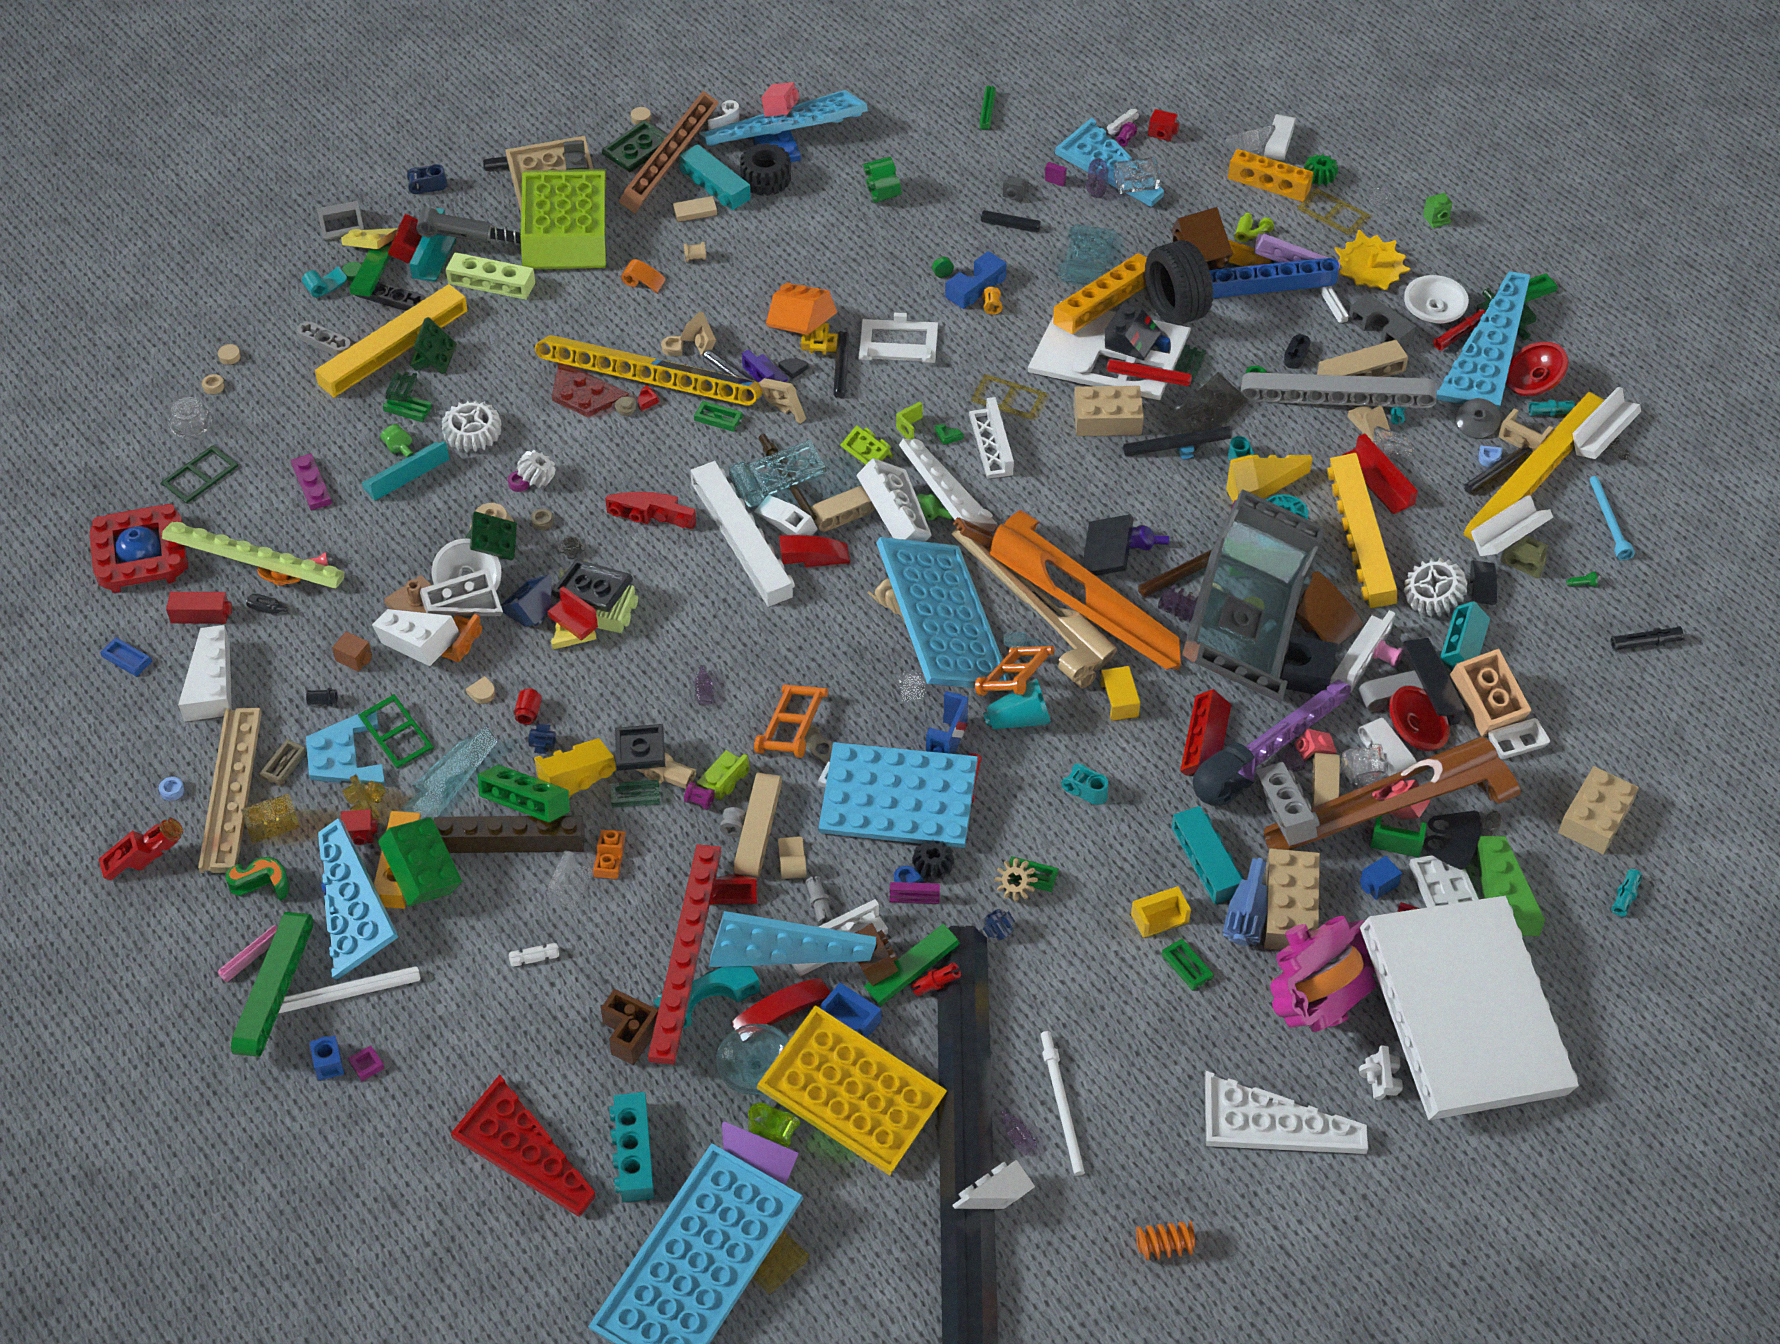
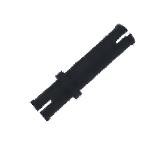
M1681 626L1667 629L1658 627L1654 628L1653 631L1611 636L1610 642L1613 651L1647 645L1662 646L1667 642L1683 641L1684 634Z

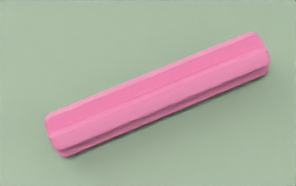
M273 925L218 970L219 976L225 982H228L269 949L278 926Z

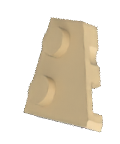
M766 378L759 382L766 401L776 406L785 414L789 411L792 412L796 417V421L800 424L806 420L797 397V391L791 383Z

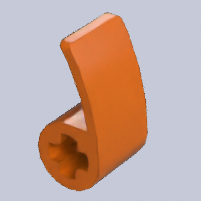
M633 259L622 273L621 280L624 284L632 287L637 286L641 281L655 293H658L665 282V277L648 264Z

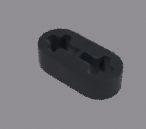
M1298 334L1291 339L1284 354L1283 362L1286 367L1296 369L1303 364L1310 349L1311 340L1308 336Z

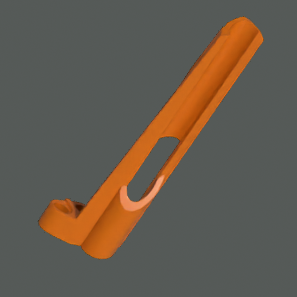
M1019 510L1007 519L1005 524L999 525L992 541L990 556L1079 612L1164 669L1169 670L1172 668L1173 670H1178L1181 667L1179 637L1034 532L1040 521ZM1046 561L1085 586L1086 605L1054 585L1048 575L1045 565Z

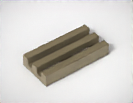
M286 739L259 773L260 778L268 779L269 782H275L277 786L281 787L307 754V747ZM290 747H292V749H291L290 752L287 754V756H284V754L288 751V749H289ZM280 761L279 766H278V767L276 768V770L271 774L270 772L273 770V768H274V767L277 765V763Z

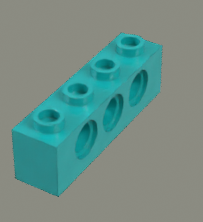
M645 1092L613 1095L614 1105L609 1106L610 1121H615L616 1129H611L612 1146L617 1145V1153H612L614 1169H619V1177H614L615 1193H621L622 1203L655 1199ZM627 1122H635L629 1126L624 1125ZM630 1145L637 1146L634 1149H626ZM631 1169L639 1170L638 1172L633 1174L628 1173V1171Z

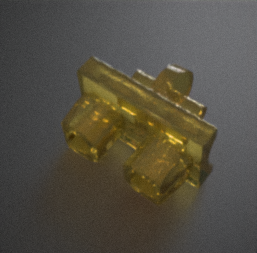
M357 774L350 777L352 784L342 790L344 797L350 804L360 800L350 810L371 809L373 819H379L380 815L373 801L375 803L382 802L381 797L386 792L384 785L369 781L367 787L365 783L360 782Z

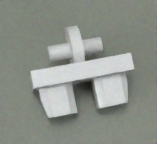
M1381 1045L1379 1052L1366 1058V1064L1359 1067V1075L1367 1078L1368 1084H1372L1373 1099L1382 1100L1386 1095L1397 1096L1403 1089L1402 1080L1392 1077V1073L1395 1074L1399 1070L1400 1058L1389 1054V1047Z

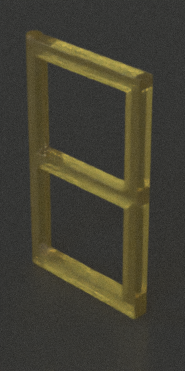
M1318 188L1297 209L1347 235H1350L1369 217L1368 213ZM1317 194L1337 203L1325 217L1305 208ZM1342 206L1362 215L1349 229L1329 220Z
M984 374L971 398V402L986 406L987 400L980 399L978 396L987 380L1011 386L1002 404H997L999 410L1032 420L1046 392ZM1016 388L1039 395L1030 413L1006 406Z

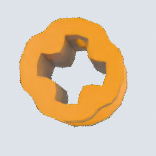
M988 287L982 293V297L985 300L984 311L989 315L998 314L1003 309L1002 302L1000 301L1001 292L998 288Z

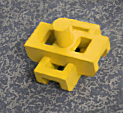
M823 323L809 335L802 334L801 350L810 351V354H813L814 351H821L823 355H826L827 352H836L838 334L829 333V323ZM815 342H823V344H814V343H815Z

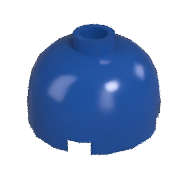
M142 526L131 527L123 531L115 545L117 559L120 563L162 556L159 537L151 529Z

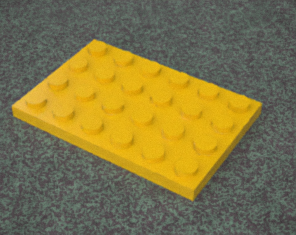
M816 1005L757 1084L758 1090L889 1176L895 1170L947 1092L943 1087Z

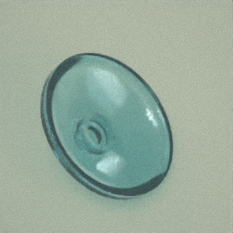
M748 1024L733 1030L722 1040L716 1054V1065L721 1079L730 1088L740 1093L750 1095L764 1094L757 1089V1084L787 1045L789 1038L781 1030L766 1024ZM754 1066H760V1067H761V1068L758 1069V1070L752 1069Z

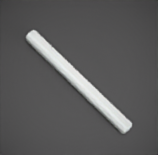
M414 966L285 996L279 1013L420 980L419 969Z

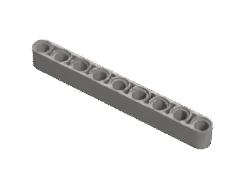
M1251 372L1244 374L1242 377L1240 395L1243 400L1254 402L1430 408L1437 402V383L1427 378Z

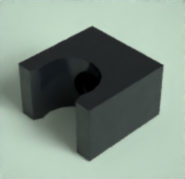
M1291 635L1287 659L1302 662L1304 665L1294 666L1292 664H1285L1282 680L1287 681L1286 689L1314 695L1327 690L1331 681L1338 643Z

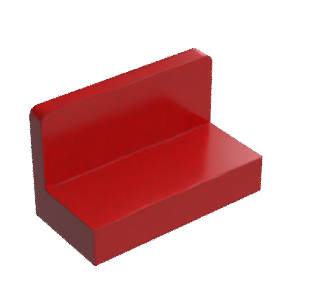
M562 587L560 589L561 601L548 611V616L582 641L598 628L596 610L571 591Z

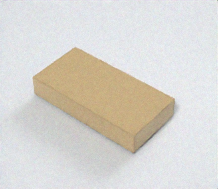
M713 196L673 203L677 222L717 215Z

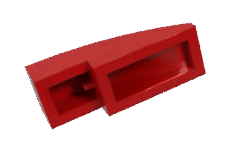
M811 535L779 536V547L783 565L804 563L806 568L850 563L847 543Z

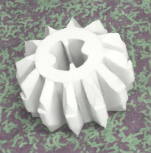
M535 450L532 452L526 451L517 464V475L523 477V481L529 482L530 486L532 484H535L538 488L541 485L546 486L555 475V463L549 460L550 456L543 455V452L537 453Z

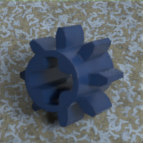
M537 725L536 729L530 730L529 747H535L534 753L546 754L549 749H554L556 732L550 731V725Z
M996 909L984 918L986 926L983 927V930L989 938L996 937L997 940H1002L1014 931L1012 923L1015 920L1009 911L1005 913V911L1002 912L1000 909Z

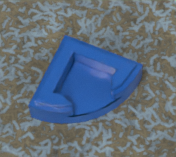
M1160 336L1155 343L1160 348V352L1166 353L1169 351L1170 339L1165 336Z

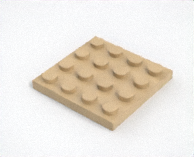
M585 136L505 150L520 213L522 172L524 170H566L564 142L583 140L586 168L594 169Z

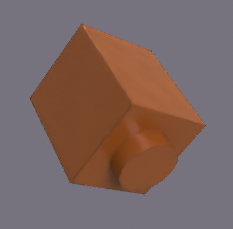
M347 631L332 647L337 662L358 672L372 658L369 641Z

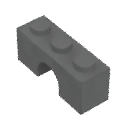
M1365 294L1351 305L1348 321L1363 331L1371 326L1382 327L1381 343L1397 340L1403 349L1414 340L1416 325L1369 294Z

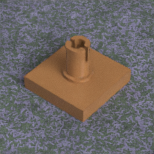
M420 575L384 599L385 604L391 610L426 613L420 590L432 585Z

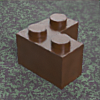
M614 988L601 1007L603 1024L615 1030L609 1038L611 1055L634 1066L653 1037L658 1009Z

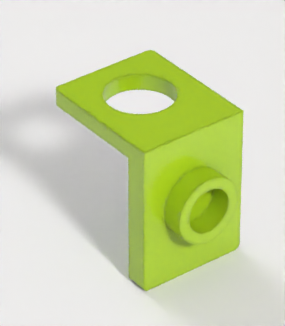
M919 401L896 413V428L906 439H914V427L911 424L923 418V404Z

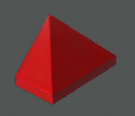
M737 874L716 877L710 904H757V878Z

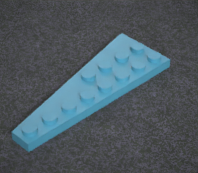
M1508 272L1496 296L1491 300L1487 311L1482 315L1478 326L1474 328L1462 348L1461 354L1453 363L1452 369L1444 378L1440 389L1437 390V400L1463 404L1471 399L1482 398L1491 401L1500 411L1529 284V274Z

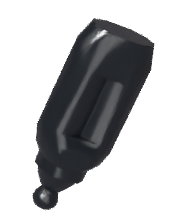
M251 594L246 602L249 608L265 613L274 614L288 611V608L284 607L277 599L261 594Z

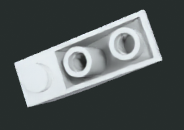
M770 495L754 511L787 535L812 536L818 529L810 515L795 505Z
M1017 1160L1008 1166L1003 1162L991 1170L994 1176L991 1177L987 1173L975 1182L978 1186L976 1189L970 1185L960 1192L959 1196L961 1199L953 1204V1207L955 1209H1004L1035 1186Z

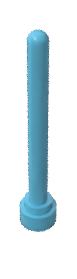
M1592 476L1590 483L1616 542L1614 549L1616 557L1620 561L1629 560L1635 554L1633 546L1624 540L1599 478Z

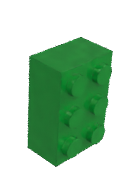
M432 816L390 827L378 840L408 907L450 895L463 882Z

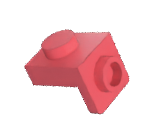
M1307 729L1294 742L1299 759L1303 762H1306L1315 753H1337L1330 733Z

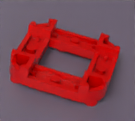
M174 505L151 506L108 514L103 517L98 516L93 519L89 536L92 568L99 586L112 590V593H121V587L162 579H166L169 584L175 582L176 577L181 575L185 569H188L189 562L186 554V545L162 539L163 530L171 522L183 523ZM135 526H142L151 530L159 528L162 556L117 564L116 536Z

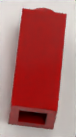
M170 592L166 611L170 623L226 624L228 615L232 614V602L228 601L226 592Z

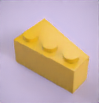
M600 738L574 745V750L564 753L561 750L554 751V756L548 758L535 757L538 779L568 789L570 798L576 792L588 789L596 781L608 778L616 771L615 758Z

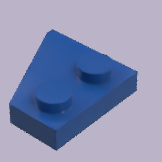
M791 130L781 131L778 134H765L753 137V143L756 146L760 143L776 144L778 147H783L789 153L791 162L801 161V154Z

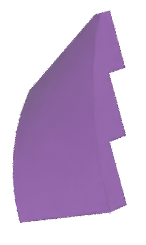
M723 1121V1150L786 1185L799 1153Z

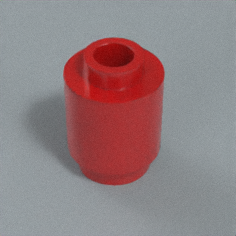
M527 688L521 690L518 694L514 715L515 720L520 724H533L534 720L538 717L542 696L535 689Z

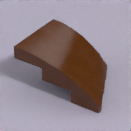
M1315 571L1311 575L1313 578L1309 587L1304 590L1302 600L1296 608L1295 616L1306 633L1316 631L1322 641L1338 643L1339 645L1364 624L1343 594L1322 573Z

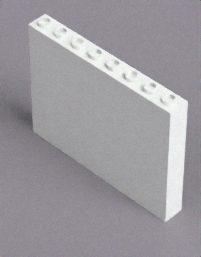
M1506 896L1370 916L1360 926L1428 1120L1561 1097L1570 1094L1579 1086L1577 1075L1568 1059L1567 1049L1561 1041L1558 1026L1554 1022L1549 1010V1002L1544 997L1540 986V979L1531 963V955L1526 950L1522 939V932L1516 924L1513 909L1509 905Z

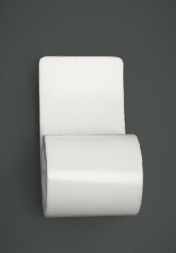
M733 100L723 102L721 105L722 116L709 119L708 130L740 121L739 104Z

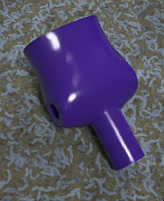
M1139 525L1132 528L1130 547L1147 551L1152 549L1154 544L1169 545V536L1154 535L1153 530L1148 526Z

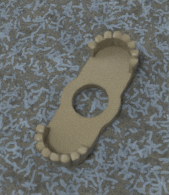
M810 725L804 738L806 747L811 751L813 757L827 765L831 759L833 743L819 733V727ZM819 745H827L830 750L826 754H819L816 748Z

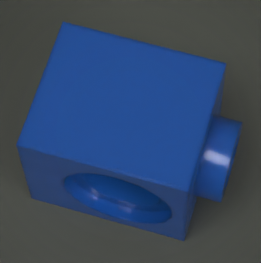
M336 1035L331 1037L324 1036L310 1041L313 1064L318 1081L344 1075ZM331 1054L329 1057L322 1058L325 1055Z

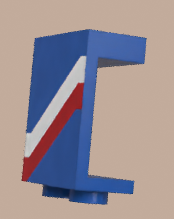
M945 691L943 723L950 724L951 727L948 732L929 728L926 734L927 752L956 753L967 727L968 697L959 693Z

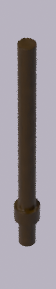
M761 434L758 439L763 446V452L766 457L772 460L801 509L815 521L817 519L816 514L779 457L775 444L769 441L766 434Z

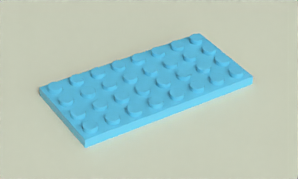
M880 537L876 544L927 684L975 688L976 679L978 677L987 678L1003 659L959 546ZM1005 673L998 681L1011 680L1008 673Z
M711 1143L588 1326L589 1329L612 1344H709L802 1202L803 1196Z

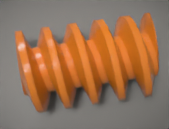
M1183 1221L1178 1222L1177 1229L1172 1222L1168 1223L1166 1230L1162 1224H1157L1155 1231L1151 1225H1147L1145 1232H1143L1140 1226H1137L1136 1243L1139 1254L1143 1253L1146 1261H1149L1151 1252H1154L1156 1258L1160 1259L1162 1251H1165L1167 1258H1171L1172 1250H1176L1178 1257H1182L1183 1249L1186 1248L1189 1256H1192L1195 1247L1192 1221H1189L1188 1227Z

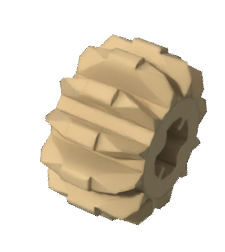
M1015 858L1013 860V867L1009 861H1005L1004 865L1007 870L1003 868L997 869L999 873L1003 874V877H995V882L1003 883L997 890L1000 892L1007 889L1004 893V898L1008 899L1013 892V900L1018 901L1020 892L1021 896L1027 899L1026 889L1031 892L1035 891V888L1029 884L1030 882H1038V878H1030L1029 876L1036 871L1035 868H1030L1026 871L1029 862L1024 861L1020 866L1019 859ZM1013 874L1021 875L1022 880H1019L1021 882L1019 886L1011 884L1010 880L1014 879L1011 877Z

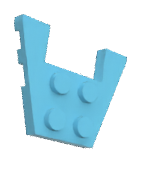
M376 711L366 717L375 730L379 729ZM358 714L306 736L309 776L311 780L336 783L348 781L355 782L357 785L369 783L376 784L377 787L385 786L382 764L357 767L354 733L368 731L358 717Z

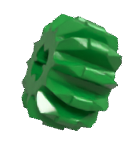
M1314 154L1313 157H1308L1304 165L1305 170L1313 172L1312 184L1317 183L1318 186L1321 184L1327 186L1328 183H1333L1336 175H1338V165L1335 159H1331V155L1324 156L1322 154L1319 156Z

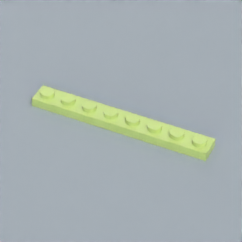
M171 522L162 533V539L331 588L336 589L344 579L345 571L338 570L334 566H324L315 563L313 560L296 558L289 553L275 552L268 547H258L251 545L247 541L230 539L222 534L216 535L202 528L186 526L181 522Z

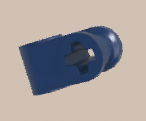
M440 164L414 167L407 172V178L410 181L408 189L412 194L440 191L448 185L444 167Z

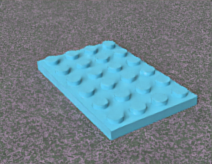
M833 742L818 828L819 833L920 844L923 841L930 844L932 839H934L936 844L943 841L945 846L965 848L978 762L977 756Z

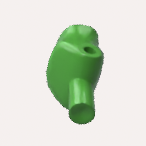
M393 424L382 431L380 438L386 443L392 454L402 452L406 458L414 454L408 447L413 441L412 438L398 424Z
M919 493L917 499L927 520H933L940 516L953 521L954 518L947 509L943 508V504L937 496Z

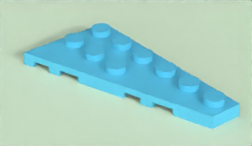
M1090 118L1055 148V154L1150 207L1164 197V190L1150 176H1146L1142 172V167L1139 164L1135 165L1131 161L1132 157L1115 140L1110 139L1106 135V131L1096 125V121L1093 118Z
M339 818L318 832L320 857L324 863L325 873L322 875L323 883L326 885L327 894L324 896L327 930L331 936L329 951L330 956L333 957L334 967L331 969L332 978L336 980L399 937L344 822Z
M724 911L710 955L709 967L870 961L876 946V937Z

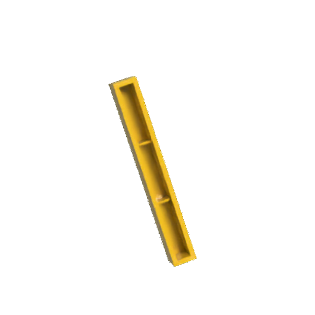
M450 284L446 285L315 369L318 385L333 398L413 347L425 318L430 317L442 328L467 312L465 296Z
M1352 453L1330 458V467L1327 468L1329 481L1333 480V496L1339 499V501H1336L1338 513L1343 514V518H1341L1343 531L1348 530V535H1346L1348 548H1353L1354 551L1351 552L1353 565H1358V569H1356L1358 583L1363 582L1364 587H1361L1363 600H1368L1370 608L1397 604V588L1357 454Z

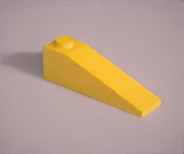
M1248 455L1230 460L1226 490L1233 503L1237 500L1242 489L1265 499L1310 473L1313 458L1311 455H1288L1285 458H1277L1276 455H1269L1268 458Z

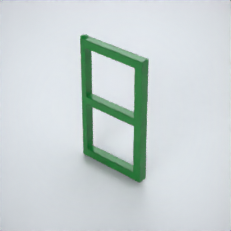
M395 694L358 714L360 720L396 769L434 749V746ZM394 702L408 721L379 736L366 717ZM412 726L426 746L398 761L384 742Z

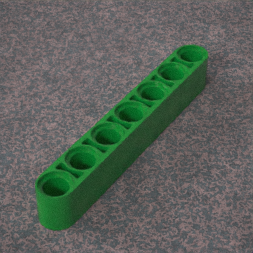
M285 912L234 1031L231 1040L232 1054L260 1057L262 1055L312 932V914Z

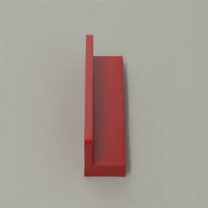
M1365 433L1358 436L1356 448L1342 455L1357 454L1366 486L1392 514L1415 505L1418 490Z
M1214 689L1195 696L1180 771L1186 776L1196 773L1203 762L1223 750L1231 704Z

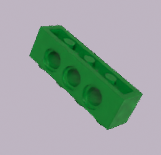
M499 764L477 774L479 797L546 822H551L570 812L568 789Z

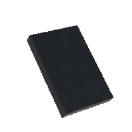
M1131 514L1089 522L1082 566L1093 575L1098 576L1126 571L1134 521Z
M576 559L551 592L555 598L561 599L560 589L565 587L594 609L609 613L633 581V577L626 572Z

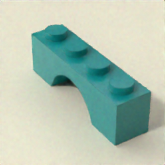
M751 966L721 967L717 970L708 971L702 977L694 980L683 1029L692 1025L691 1017L695 1006L707 997L726 996L738 1003L759 993L760 982ZM662 994L653 1000L654 1008L658 1010Z

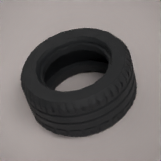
M1179 240L1152 249L1146 258L1145 279L1150 300L1158 315L1163 321L1175 325L1205 317L1212 306L1213 285L1210 271L1200 250L1186 240Z

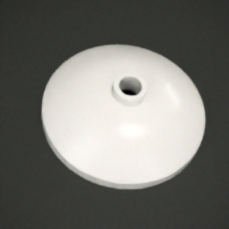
M1427 275L1413 280L1407 286L1404 294V302L1408 310L1416 317L1431 323H1447L1460 318L1465 313L1469 301L1467 292L1459 283L1439 275Z
M458 539L446 544L437 553L432 565V580L435 585L461 577L465 572L471 574L488 568L497 591L501 581V565L496 556L470 550V539Z

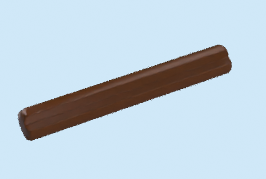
M1212 550L1138 586L1139 594L1142 597H1147L1207 567Z

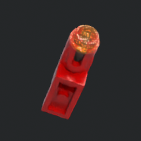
M169 818L153 826L144 835L132 830L98 859L103 878L112 881L127 867L143 870L152 861L162 857L181 838V834H183L181 824L174 818Z

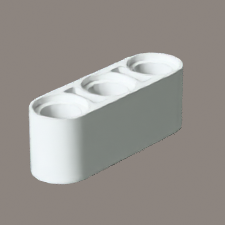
M1279 114L1275 115L1266 143L1264 157L1284 161L1294 131L1296 118Z
M1383 718L1376 719L1359 727L1360 739L1389 776L1406 770L1411 765L1417 763L1407 747Z

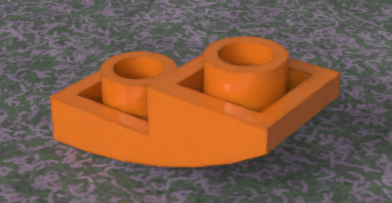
M601 830L597 843V856L593 868V877L618 879L625 844V831Z

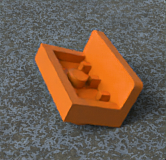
M474 614L471 619L455 615L453 620L460 632V636L440 656L460 662L463 656L469 653L471 644L482 632L479 615Z

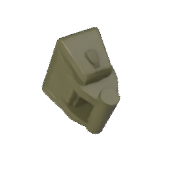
M1525 535L1505 548L1500 560L1528 575L1540 578L1543 567L1546 565V551L1549 545Z

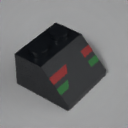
M1123 303L1105 328V349L1144 361L1161 336L1162 331L1143 309Z

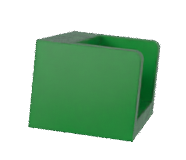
M1382 815L1376 817L1370 848L1417 858L1420 857L1427 823L1422 822L1419 832L1382 825Z

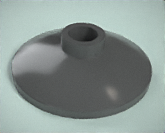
M1482 398L1466 401L1460 406L1456 414V423L1459 430L1466 436L1476 439L1487 438L1494 434L1501 421L1500 412L1496 405ZM1476 413H1480V414H1482L1483 416H1482V417H1476L1475 414H1476Z

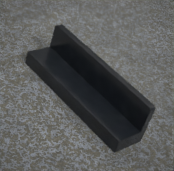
M1429 637L1404 641L1403 648L1437 716H1446L1450 726L1459 724L1465 708Z

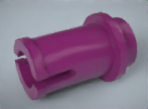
M1132 122L1125 123L1122 126L1121 133L1116 138L1117 143L1120 146L1126 147L1130 139L1137 134V126Z

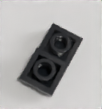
M1472 560L1470 569V583H1473L1472 601L1495 605L1497 603L1495 563Z

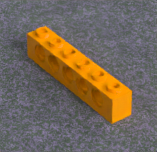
M1140 253L1135 254L1054 306L1053 324L1070 334H1074L1147 286L1145 279L1147 257Z

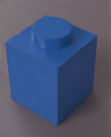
M1384 856L1363 869L1360 879L1361 887L1367 894H1371L1377 900L1399 886L1402 872L1387 856Z

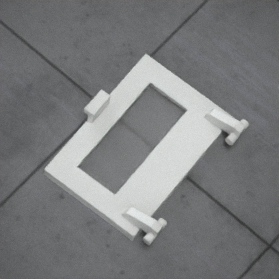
M894 313V320L863 319L859 360L886 359L935 363L938 322L907 321V313Z

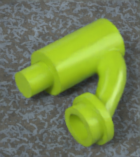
M1245 213L1239 219L1234 238L1237 242L1245 243L1248 239L1256 238L1258 234L1262 235L1265 232H1271L1274 229V222L1271 218L1265 217L1259 222L1257 229L1251 230L1253 226L1252 214Z

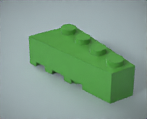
M1480 836L1476 849V858L1483 899L1506 896L1509 905L1513 909V916L1518 928L1522 932V936H1540L1545 919L1506 836Z

